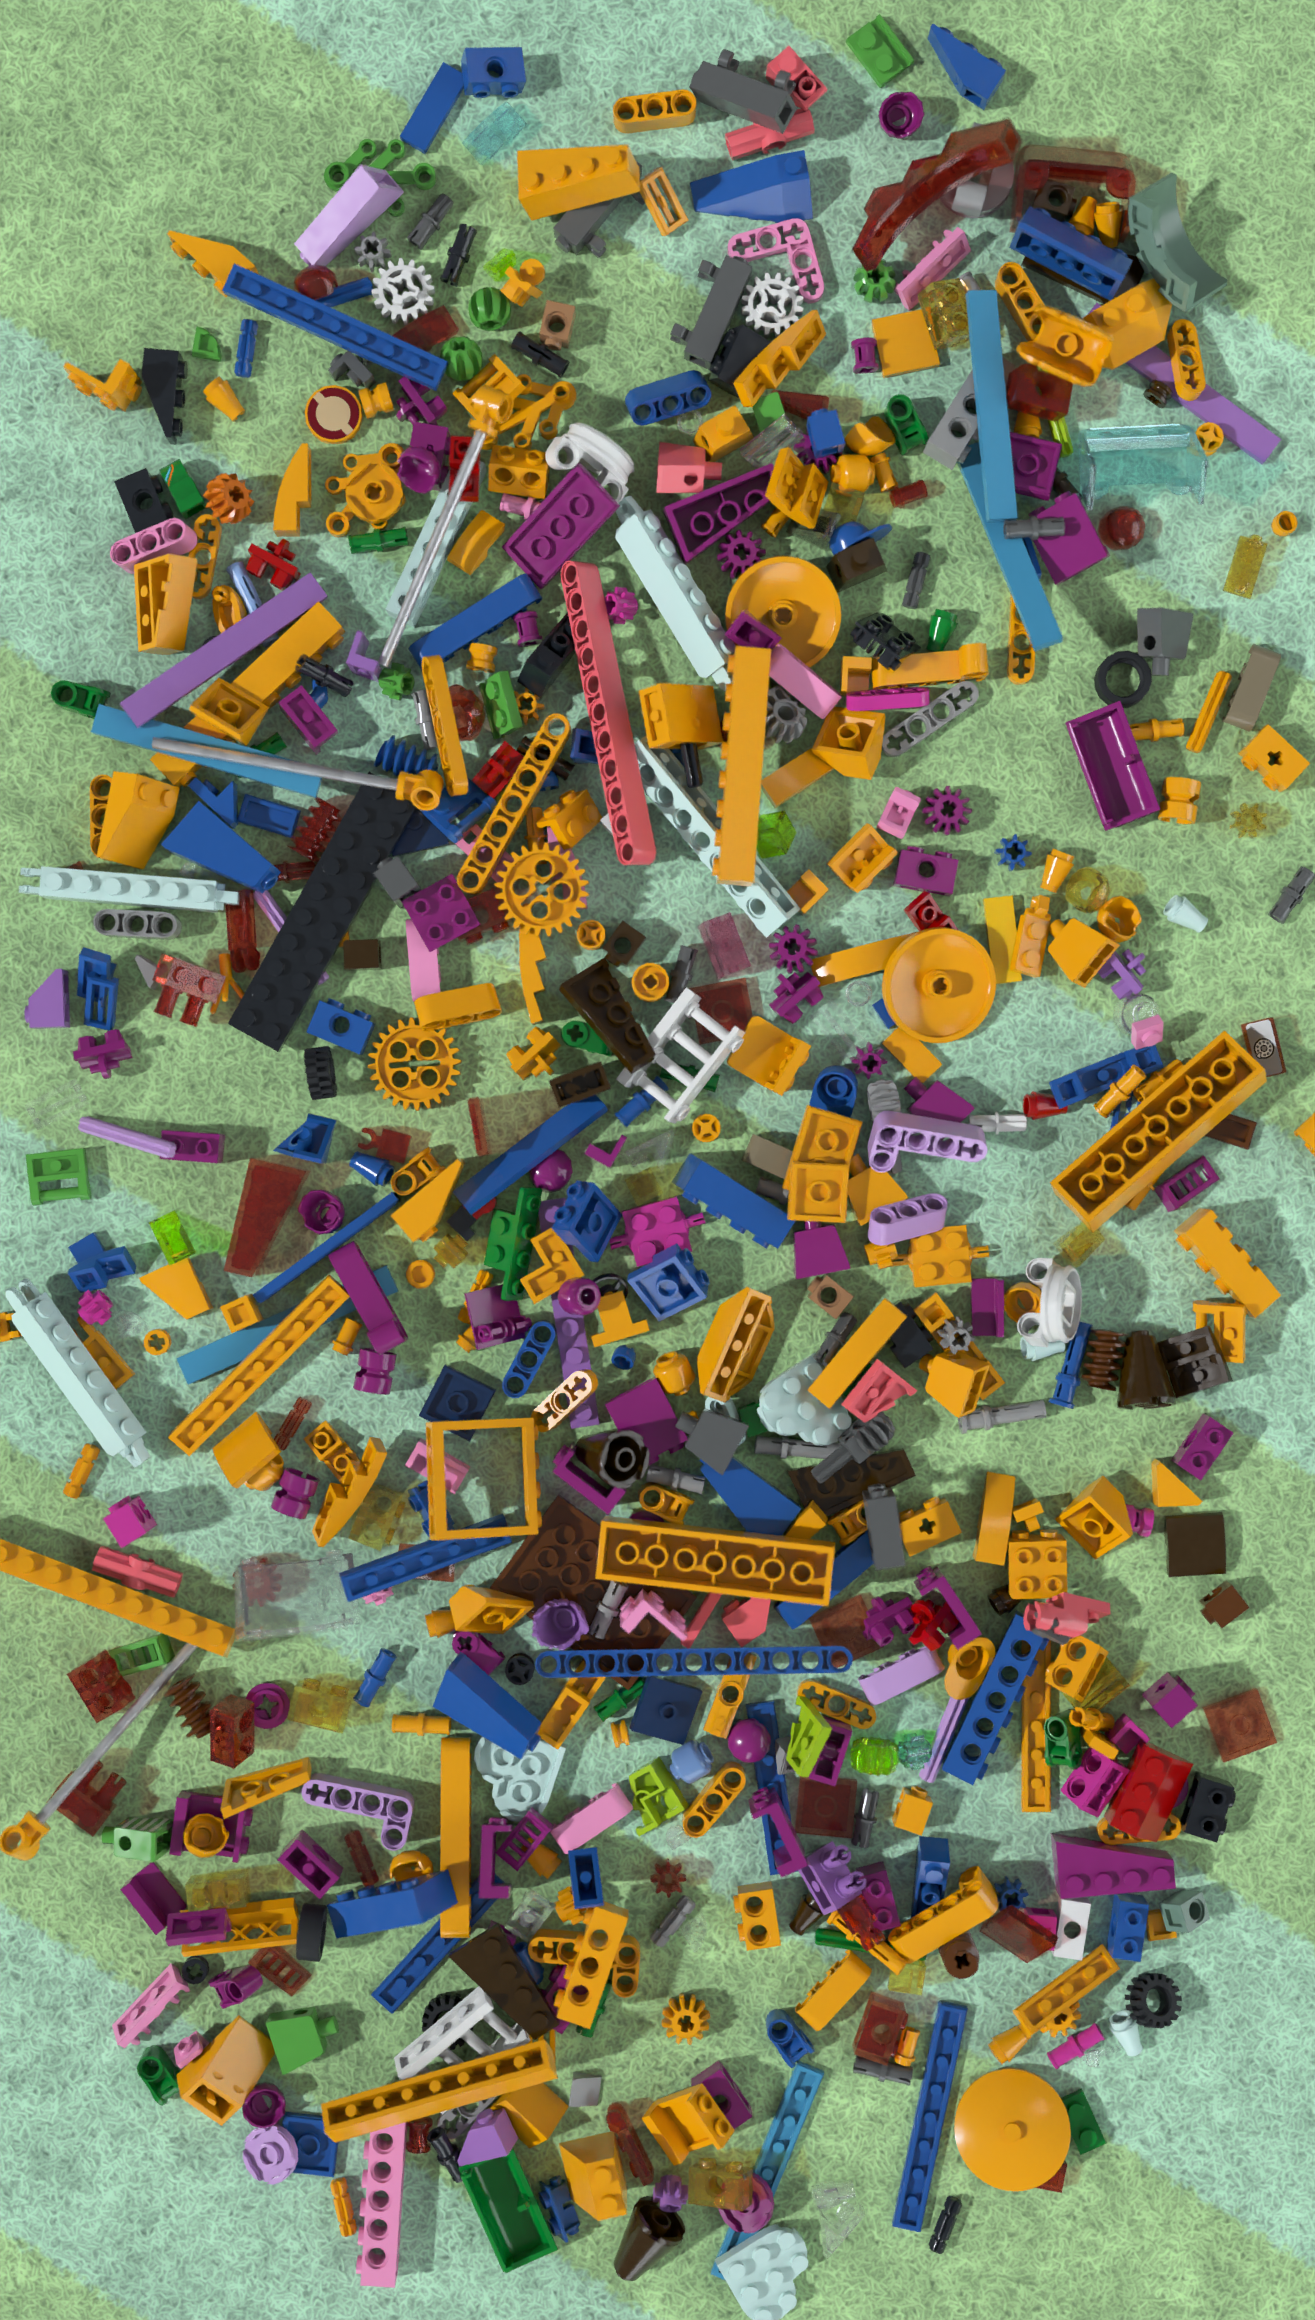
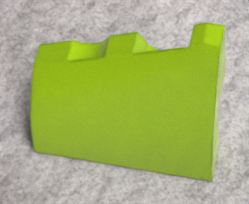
M660 1756L629 1775L630 1788L634 1793L632 1800L633 1810L640 1811L644 1826L636 1827L638 1836L658 1827L665 1820L689 1807ZM662 1796H663V1799H664V1802H665L666 1807H664V1806L662 1805V1803H661V1798H662Z

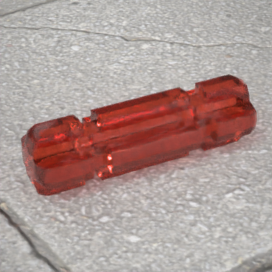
M301 1396L297 1398L293 1405L294 1410H290L279 1429L281 1432L276 1434L273 1439L280 1450L284 1451L287 1449L291 1442L290 1437H294L305 1418L303 1415L307 1414L311 1408L312 1403L308 1399Z
M359 1830L349 1832L344 1836L347 1847L352 1849L349 1852L357 1872L362 1874L360 1875L361 1882L364 1887L374 1885L379 1881L376 1869L372 1870L374 1865L366 1845L361 1843L363 1841L362 1835Z

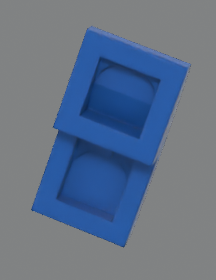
M122 1246L102 1252L76 1264L68 1270V1274L78 1291L84 1293L87 1290L93 1291L106 1288L109 1279L135 1274L137 1266L126 1247Z

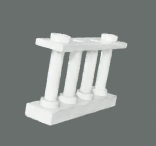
M687 987L647 1038L656 1054L654 1060L633 1074L625 1067L616 1078L622 1085L631 1089L634 1086H641L669 1109L664 1118L674 1124L677 1121H682L688 1115L691 1109L689 1105L730 1052L734 1053L740 1048L744 1041L742 1037L745 1034L737 1026H734L729 1032L701 1010L698 1003L702 998ZM687 1017H693L723 1041L713 1055L681 1031V1025ZM669 1040L677 1041L705 1064L695 1078L664 1054L663 1048ZM652 1063H658L687 1086L677 1101L647 1077L645 1071Z
M478 1986L394 2057L397 2075L401 2080L412 2078L414 2075L419 2076L432 2072L426 2065L438 2056L450 2066L464 2063L462 2059L448 2048L458 2038H462L479 2053L474 2059L526 2045L530 2038L528 2033L517 2023L510 2027L492 2011L494 2007L491 1997ZM482 2019L502 2035L490 2046L470 2030L471 2027Z

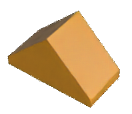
M1155 1459L1151 1463L1153 1504L1157 1507L1199 1506L1203 1502L1160 1461Z

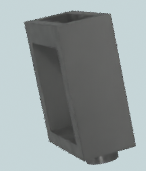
M885 1484L869 1485L868 1490L862 1491L871 1558L875 1569L905 1566L896 1496L892 1488L886 1487Z

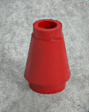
M1032 1091L1031 1094H1026L1023 1099L1024 1115L1031 1117L1032 1120L1066 1114L1068 1106L1059 1109L1054 1095Z

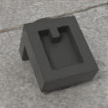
M347 351L344 355L343 353L338 354L330 363L331 367L328 371L335 381L349 370L346 375L357 387L362 384L365 388L370 389L376 383L370 371L350 351Z

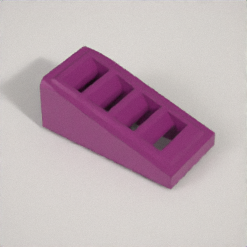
M1203 1155L1154 1187V1190L1167 1211L1171 1212L1178 1209L1220 1178ZM1199 1165H1202L1206 1171L1205 1173L1202 1170L1207 1178L1205 1182L1201 1180L1195 1171V1168ZM1189 1173L1197 1184L1196 1188L1192 1186L1186 1174ZM1176 1181H1181L1188 1192L1187 1194H1183Z
M531 1807L495 1853L518 1872L554 1825ZM528 1821L541 1831L539 1835L526 1825ZM521 1829L534 1839L533 1843H530L519 1833ZM514 1838L528 1848L526 1852L512 1842ZM508 1846L521 1856L519 1861L505 1851Z

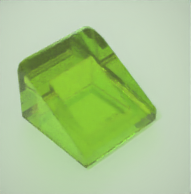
M503 248L483 266V269L495 282H498L506 275L505 271L509 266L514 267L516 265L515 253L510 249Z

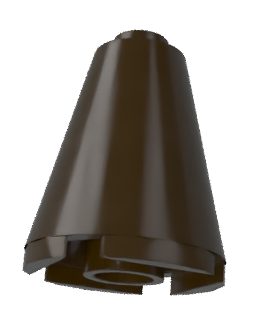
M1147 1330L1131 1332L1132 1336L1127 1337L1125 1342L1117 1408L1132 1410V1405H1135V1407L1154 1409L1169 1407L1171 1404L1175 1405L1176 1399L1156 1337L1149 1335Z
M623 1429L584 1435L576 1443L575 1454L577 1459L607 1484L616 1488H629L633 1486L631 1485L637 1479L640 1480L645 1475L649 1465L648 1447H645L642 1436L631 1430Z
M651 2196L641 2197L634 2205L614 2259V2268L617 2275L626 2281L637 2280L678 2246L684 2238L685 2226L678 2213L662 2211L657 2205L659 2202H653V2197Z

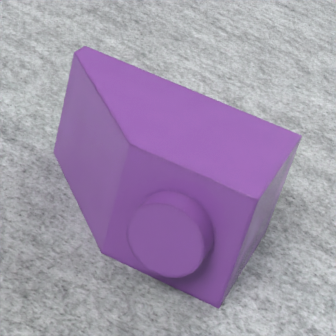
M56 969L28 999L29 1006H25V1020L29 1023V1028H70L68 970Z
M504 2108L493 2111L492 2109H486L477 2115V2119L470 2128L457 2161L459 2167L509 2154L518 2140V2136Z

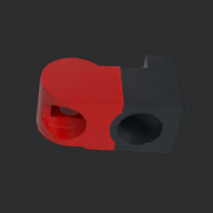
M494 1197L472 1215L462 1205L446 1222L466 1241H469L477 1233L471 1226L483 1214L491 1212L496 1207L497 1197Z

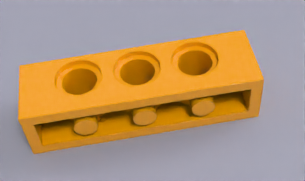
M603 1901L604 1906L586 1909L582 1922L587 1924L584 1934L578 1933L573 1947V1951L577 1952L574 1962L568 1961L563 1976L564 1979H567L564 1990L559 1988L554 2001V2006L558 2007L557 2018L588 2029L591 2027L629 1915L628 1909ZM601 1929L608 1936L603 1940H597L592 1936V1933L595 1930ZM587 1957H592L597 1960L598 1964L589 1968L582 1961ZM577 1985H583L588 1989V1992L584 1995H578L573 1991V1988Z

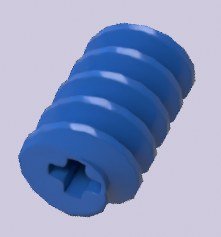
M392 735L382 744L374 766L378 767L383 762V770L388 772L393 767V774L397 777L400 771L414 775L423 770L437 772L439 766L437 763L438 754L435 753L430 759H427V749H424L418 755L416 754L417 745L413 744L409 750H406V740L403 739L397 746L395 745V735Z

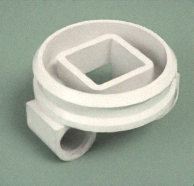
M578 422L570 424L569 431L566 434H563L562 437L554 438L545 455L547 464L554 470L571 469L578 462L581 463L584 467L598 475L596 480L603 488L606 484L610 487L611 496L617 503L621 502L629 490L625 485L628 482L630 473H634L632 459L614 441L586 424ZM561 448L567 454V460L564 464L558 459V452Z
M1035 1258L1028 1263L1026 1275L1042 1291L1040 1313H1026L1022 1315L1017 1323L1018 1332L1032 1346L1048 1347L1049 1342L1056 1341L1067 1343L1074 1338L1081 1316L1082 1289L1079 1274L1071 1265L1062 1267L1052 1258ZM1047 1270L1044 1278L1037 1279L1040 1272ZM1039 1325L1038 1330L1034 1334H1028L1032 1326Z

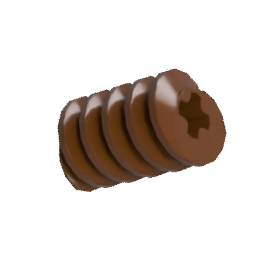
M1093 1329L1090 1333L1097 1336L1098 1339L1089 1341L1088 1344L1094 1347L1095 1351L1086 1352V1356L1093 1359V1362L1084 1363L1083 1365L1091 1373L1083 1374L1081 1378L1088 1382V1386L1116 1391L1117 1388L1109 1382L1119 1380V1376L1114 1374L1112 1370L1121 1369V1365L1115 1362L1114 1359L1123 1358L1124 1354L1118 1351L1117 1348L1126 1346V1343L1119 1339V1336H1126L1127 1334L1105 1329Z
M193 1673L173 1684L164 1694V1697H175L169 1706L170 1708L177 1706L181 1708L175 1714V1717L185 1716L186 1719L180 1726L181 1728L191 1727L186 1737L196 1736L199 1739L216 1730L222 1723L220 1721L212 1722L217 1716L215 1711L206 1712L211 1707V1702H201L206 1693L204 1691L195 1692L199 1688L200 1682H190L195 1675Z
M969 1930L938 1948L947 1972L953 1977L966 1979L978 1971L979 1952Z

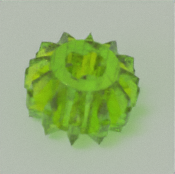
M870 1736L869 1738L861 1737L856 1739L851 1747V1767L860 1773H867L868 1775L887 1776L894 1773L899 1762L898 1745L889 1739H881L880 1737L874 1738Z

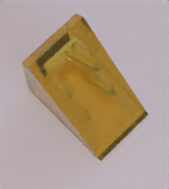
M1080 1222L1053 1244L1068 1265L1077 1268L1105 1241V1238L1098 1229L1092 1233L1083 1222Z

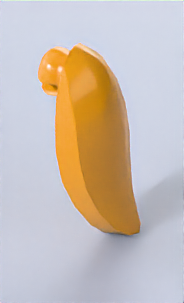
M226 585L214 587L212 590L213 614L217 627L222 633L246 617L247 613L242 599L233 588Z

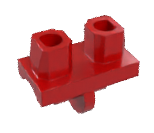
M282 539L278 545L272 541L268 542L266 548L274 552V554L251 543L248 549L251 557L246 567L250 574L261 579L267 567L270 566L276 570L270 583L282 591L290 586L293 579L298 581L301 575L297 567L283 560L285 558L293 562L296 554L288 550L290 542L286 539Z
M504 741L472 779V782L495 800L511 781L524 756Z
M931 1600L915 1601L911 1606V1612L914 1616L913 1622L919 1625L908 1639L913 1645L922 1642L931 1652L941 1647L946 1639L937 1628L939 1627L944 1634H947L959 1623L951 1612V1607L947 1601L942 1606H934Z

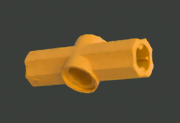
M751 1653L746 1654L743 1660L745 1667L753 1670L757 1656ZM731 1657L728 1661L725 1670H727L731 1666ZM723 1675L703 1727L704 1731L721 1738H727L739 1704L743 1700L750 1675ZM734 1686L738 1689V1695L735 1699L726 1700L723 1698L722 1691L725 1687Z

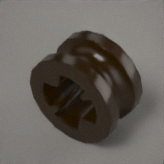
M1152 380L1149 384L1150 389H1146L1143 395L1157 407L1164 408L1167 404L1166 399H1171L1173 392L1164 383Z

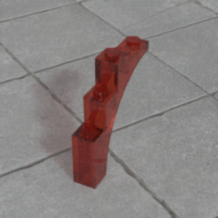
M1010 118L950 133L941 154L913 160L902 182L873 189L864 207L868 218L852 248L866 271L877 268L885 252L898 235L933 202L967 180L1014 161L1023 141Z

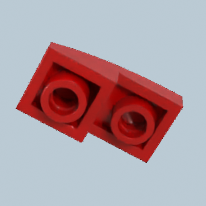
M451 436L449 493L473 437ZM480 452L459 501L479 502Z
M923 891L903 909L919 931L934 927L958 930L950 916L943 914L931 894Z

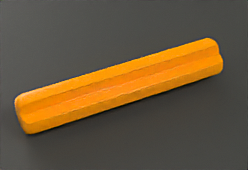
M1225 671L1216 673L1186 744L1187 750L1194 753L1202 751L1232 680L1231 674Z

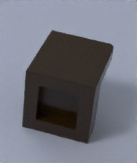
M345 940L343 942L344 969L346 971L382 970L380 940Z

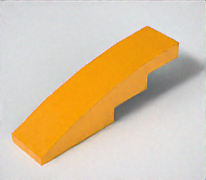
M818 310L810 311L781 333L734 381V386L743 407H753L766 389H776L790 370L799 371L826 335Z
M521 924L519 931L521 979L530 1021L534 1025L543 1022L535 994L545 991L536 963L547 960L540 936H535L534 928H531L528 934H524L525 925Z
M884 1298L808 1388V1391L830 1409L869 1362L874 1359L908 1316L888 1299Z
M369 1438L361 1461H349L341 1484L330 1482L312 1529L318 1547H324L343 1528L360 1506L376 1480L388 1454L381 1438Z
M582 1658L574 1672L579 1673L585 1669L586 1661L584 1658ZM606 1677L569 1678L541 1721L542 1724L538 1731L541 1739L558 1750Z

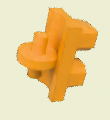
M530 258L522 263L520 271L511 266L505 271V274L510 279L500 291L513 303L523 307L531 296L538 299L543 293L539 288L535 287L545 277V268L540 261Z
M534 1027L527 1035L528 1040L533 1044L528 1051L524 1052L517 1045L506 1054L512 1064L510 1067L523 1080L531 1073L537 1078L544 1070L551 1076L554 1071L550 1068V1065L557 1059L553 1053L561 1046L549 1032L545 1033L540 1028Z

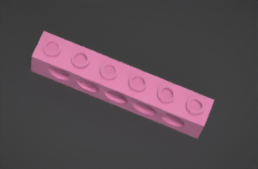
M407 2122L371 2132L370 2141H365L363 2159L368 2160V2170L363 2169L362 2188L367 2189L366 2198H361L360 2217H365L364 2227H359L358 2245H363L362 2255H358L356 2274H361L360 2286L395 2288ZM387 2133L392 2137V2140L384 2141L379 2137V2134ZM386 2162L390 2165V2168L381 2169L377 2163ZM379 2190L385 2191L388 2197H378L375 2192ZM381 2219L386 2222V2225L378 2226L374 2223V2220ZM380 2248L385 2253L377 2255L372 2251V2249Z

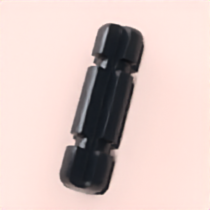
M954 2196L946 2198L944 2203L945 2210L941 2211L934 2229L935 2236L932 2235L929 2241L930 2250L938 2254L944 2253L947 2245L945 2242L949 2240L957 2220L956 2215H959L962 2208L961 2200Z

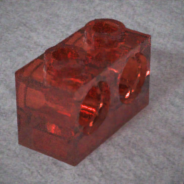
M106 1649L67 1673V1676L96 1723L123 1709L135 1699L130 1684L124 1680L117 1668L116 1661L109 1655Z
M230 1694L210 1709V1761L236 1768L255 1752L254 1702Z

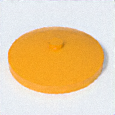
M794 556L769 557L747 568L734 583L726 604L725 619L727 630L743 610H748L758 621L781 637L778 644L784 646L809 668L819 662L829 652L837 638L841 624L840 600L829 577L813 563Z
M945 927L928 928L906 938L890 956L882 980L883 1000L891 1019L908 1035L929 1043L952 1042L971 1033L987 1016L996 991L995 969L984 947L970 935Z
M1001 2068L990 2071L970 2084L963 2093L956 2109L954 2131L959 2153L967 2167L979 2179L990 2186L1006 2191H1025L1036 2188L1056 2174L1067 2156L1071 2130L1066 2107L1057 2091L1046 2080L1033 2072L1020 2068Z

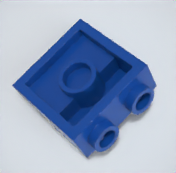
M576 1181L568 1187L566 1192L568 1198L563 1207L559 1208L554 1214L555 1223L552 1226V1230L565 1244L576 1246L590 1262L598 1263L622 1214L595 1183Z
M678 1244L653 1255L651 1263L628 1274L627 1278L629 1284L659 1322L707 1298L708 1285L710 1284L706 1272L703 1269L697 1270L693 1265L694 1259L691 1252L687 1248L682 1250Z

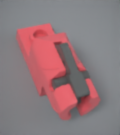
M1063 1592L1047 1599L1046 1603L1034 1601L1035 1605L1028 1604L1023 1618L1026 1630L1064 1645L1070 1639L1086 1633L1088 1623H1097L1100 1618L1110 1615V1603Z

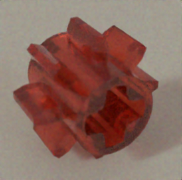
M667 1858L666 1864L662 1867L657 1863L655 1864V1870L658 1874L651 1875V1882H658L655 1888L657 1894L663 1891L670 1898L672 1892H682V1886L679 1882L686 1881V1874H679L682 1868L681 1863L676 1864V1866L671 1865L669 1858ZM665 1874H671V1883H666Z

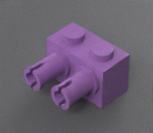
M833 1841L806 1856L808 1866L798 1870L823 1915L838 1910L862 1894L861 1890L866 1886V1878L858 1879L864 1874L860 1871L851 1873L846 1865L851 1859V1852L846 1854L843 1852L849 1848L845 1845L836 1847Z

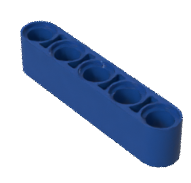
M522 574L410 645L408 650L421 670L422 658L424 656L440 655L443 663L455 657L454 653L460 649L466 650L469 648V644L477 643L479 637L496 631L503 626L502 623L509 618L513 619V616L526 612L528 606L534 602L536 604L540 603L543 598L528 574Z
M868 1530L863 1532L847 1547L843 1546L834 1554L830 1600L873 1565ZM778 1601L773 1608L791 1629H795L823 1606L788 1601L780 1603Z

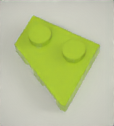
M798 1696L795 1705H800L801 1707L798 1723L792 1722L791 1741L788 1745L786 1760L798 1776L808 1778L825 1742L829 1738L832 1727L807 1697Z

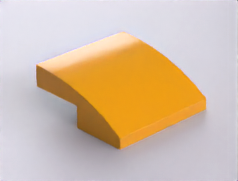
M790 447L779 449L765 496L788 517L812 529L816 526L829 482L814 463L803 465Z
M257 1412L253 1413L212 1448L223 1473L231 1486L236 1489L281 1452L271 1437L272 1432Z

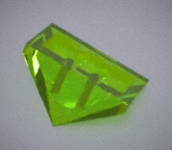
M175 1210L149 1222L169 1266L196 1253Z

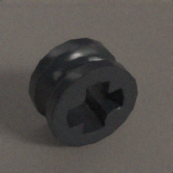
M199 1955L189 1957L182 1967V1976L190 1984L203 1982L209 1972V1963L204 1957ZM195 1963L201 1966L200 1971H203V1974L191 1975L192 1969H189L188 1966L193 1967Z

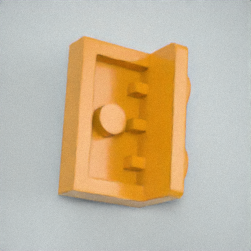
M572 789L563 793L559 797L560 801L543 811L544 816L536 822L539 828L551 827L563 850L573 848L602 819L587 789L578 792Z
M866 823L826 864L849 889L859 893L871 885L873 878L881 870L891 865L893 858L898 852L885 842L872 825Z

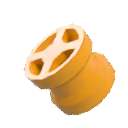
M1211 422L1199 426L1191 437L1193 451L1205 457L1215 453L1223 442L1224 434L1219 425Z
M480 643L469 644L471 658L467 661L466 668L473 671L494 673L495 665L493 659L497 655L498 648Z
M711 1114L699 1115L692 1124L693 1135L701 1142L714 1141L720 1134V1122Z

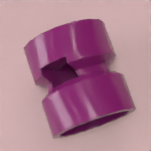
M360 1348L357 1364L361 1367V1370L355 1374L353 1388L373 1394L389 1395L393 1380L389 1372L395 1369L397 1354L387 1351L382 1355H378L375 1349Z
M285 1468L279 1482L282 1489L276 1491L271 1508L293 1518L306 1519L311 1505L308 1499L315 1495L320 1480L310 1474L303 1478L302 1471Z

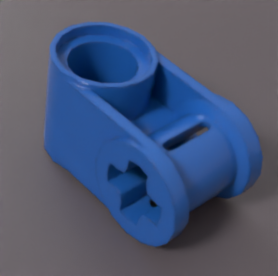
M774 2009L768 2013L766 2017L768 2037L790 2068L795 2067V2062L808 2052L811 2054L815 2052L811 2041L785 2010ZM778 2022L786 2024L781 2030L772 2028Z

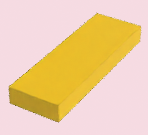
M1013 895L984 898L988 949L995 969L996 984L1021 982V973L1010 970L1017 935Z

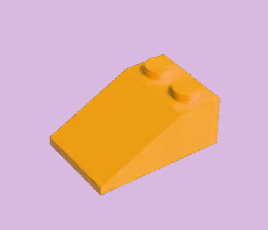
M113 771L97 857L144 870L175 815L180 787L139 774Z
M463 1159L454 1161L391 1215L413 1242L419 1239L422 1242L427 1241L439 1231L436 1225L440 1223L464 1168L465 1162Z

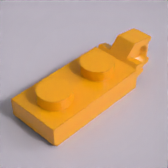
M1043 895L1033 896L1030 908H1026L1024 914L1020 915L1010 965L1011 971L1034 978L1040 977L1051 923V914L1047 913L1049 911V897Z

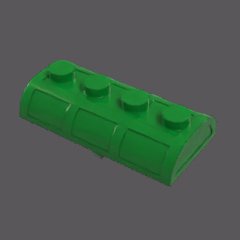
M514 2148L511 2149L507 2156L459 2167L460 2177L503 2272L509 2273L516 2268L558 2250Z

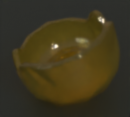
M1092 867L1080 868L1071 876L1066 886V901L1080 912L1094 913L1107 902L1110 894L1109 881L1105 875ZM1087 886L1090 887V896L1086 900H1082L1081 890Z

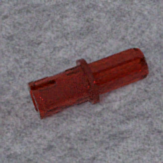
M286 860L283 861V864H274L281 871L277 882L285 881L286 884L290 883V880L309 879L316 867L313 861L288 863Z

